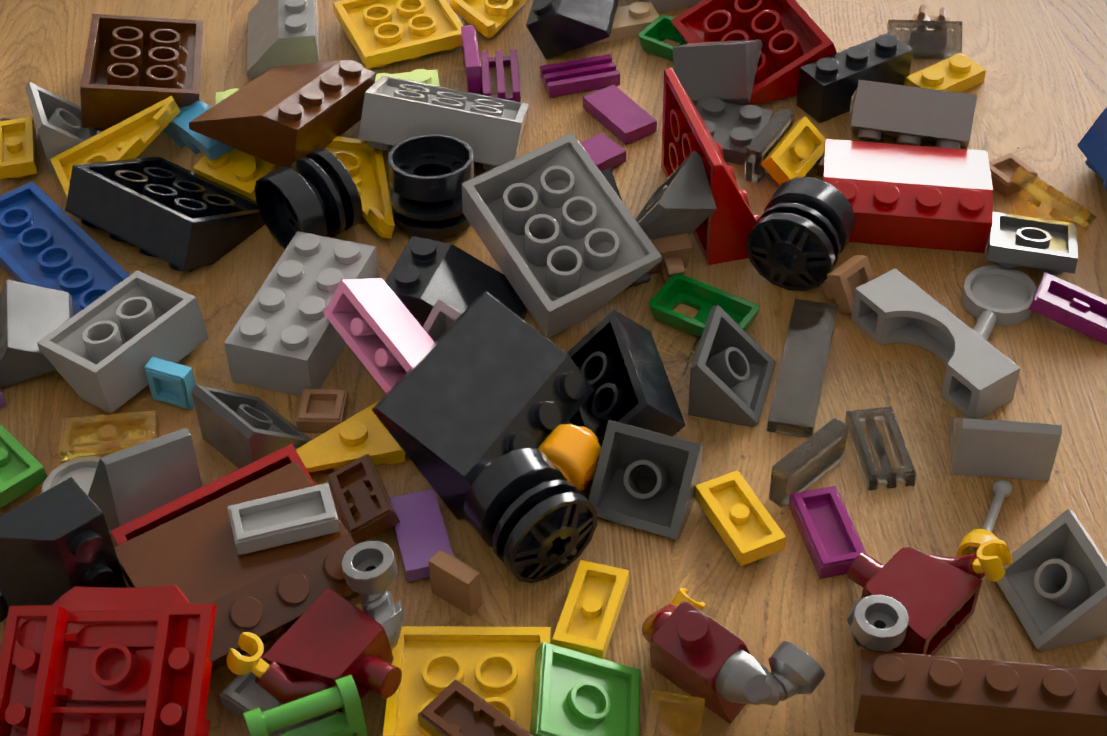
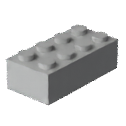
M297 231L224 342L232 381L296 396L302 395L303 388L320 389L346 345L344 339L323 313L341 280L379 278L376 246Z

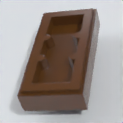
M369 454L326 476L348 532L356 545L400 523L379 472Z
M456 679L418 714L419 726L432 736H533Z

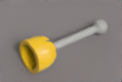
M998 480L994 483L993 493L995 496L982 529H973L963 537L957 550V557L975 554L977 549L985 542L998 539L992 531L1004 499L1008 498L1012 493V485L1007 480Z

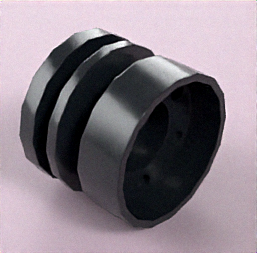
M442 134L419 135L407 138L396 144L388 153L390 186L392 187V214L397 228L412 236L443 238L458 234L470 227L471 224L463 214L462 183L474 178L472 148L466 142L456 137Z
M318 148L305 157H300L292 162L291 168L283 166L261 177L255 184L256 203L262 219L272 236L284 249L287 248L297 231L324 237H335L344 232V230H348L361 222L363 211L357 187L345 166L328 150Z
M796 177L782 183L771 197L764 209V213L758 218L756 225L748 235L746 249L750 262L762 277L773 285L789 291H808L819 287L828 278L827 274L832 271L838 261L839 254L844 250L852 236L856 221L851 204L844 194L831 184L815 178Z
M533 448L513 450L497 458L479 474L469 488L464 502L465 519L487 545L493 548V552L518 581L528 583L547 580L565 570L582 554L590 543L597 527V511L584 495L580 494L571 482H567L562 472L542 451Z

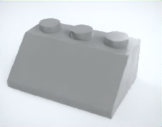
M260 0L248 13L247 37L248 78H258L273 67L320 62L317 0Z
M859 80L851 130L858 133L859 139L879 142L882 136L897 138V144L920 146L921 142L936 143L938 148H968L977 95Z
M137 270L37 342V345L43 355L81 399L111 414L149 385L144 366L152 357L177 363L209 337L195 296Z

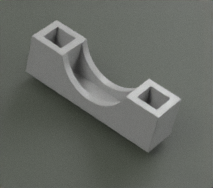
M896 268L855 289L851 321L880 345L907 343L922 347L935 354L946 367L941 397L966 418L980 419L1013 400L1020 367Z

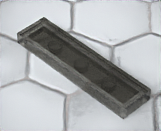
M795 298L769 412L767 431L813 439L838 305Z

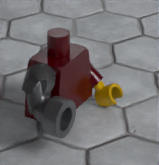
M991 540L982 544L975 554L955 558L925 554L912 547H902L885 565L864 552L859 554L852 562L847 573V577L863 587L861 598L854 602L847 616L857 646H863L865 650L887 652L892 649L898 653L935 655L974 613L982 584L981 579L986 575L989 581L997 582L1004 577L1006 571L1003 565H1009L1013 562L1007 544L1003 540Z
M366 541L350 548L343 557L341 563L347 585L351 590L364 594V598L361 601L363 611L333 590L327 588L262 658L261 655L264 651L262 640L256 634L243 632L237 643L251 657H245L237 650L230 648L226 658L230 671L237 675H246L252 672L257 676L255 683L282 705L334 687V680L348 675H352L360 700L369 691L383 698L391 697L399 688L402 679L400 668L392 665L394 659L392 650L398 643L404 618V610L401 608L400 601L394 604L391 591L386 590L396 579L398 573L393 550L383 542ZM342 708L334 710L340 713L343 712Z
M681 587L671 603L648 616L642 626V634L650 643L651 667L729 724H731L746 704L776 706L779 700L784 701L796 694H811L825 677L824 670L812 656L788 641L781 642L768 658L771 673H769L764 665L758 663L750 655L746 644L737 635L701 612L706 604L703 601L699 603L691 599L687 595L689 591L686 588Z

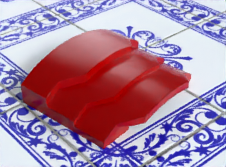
M176 585L130 588L74 586L52 605L9 606L0 654V736H209L211 721L205 719L212 671V662L209 660L216 606L212 603L191 604Z

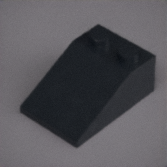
M412 236L385 280L386 284L422 327L438 299L445 301L463 313L484 292H488L523 320L528 312V309L504 274L453 244L428 238Z

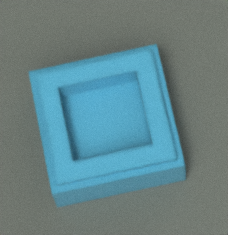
M152 357L144 366L152 399L192 410L195 405L191 392L196 385L192 368Z

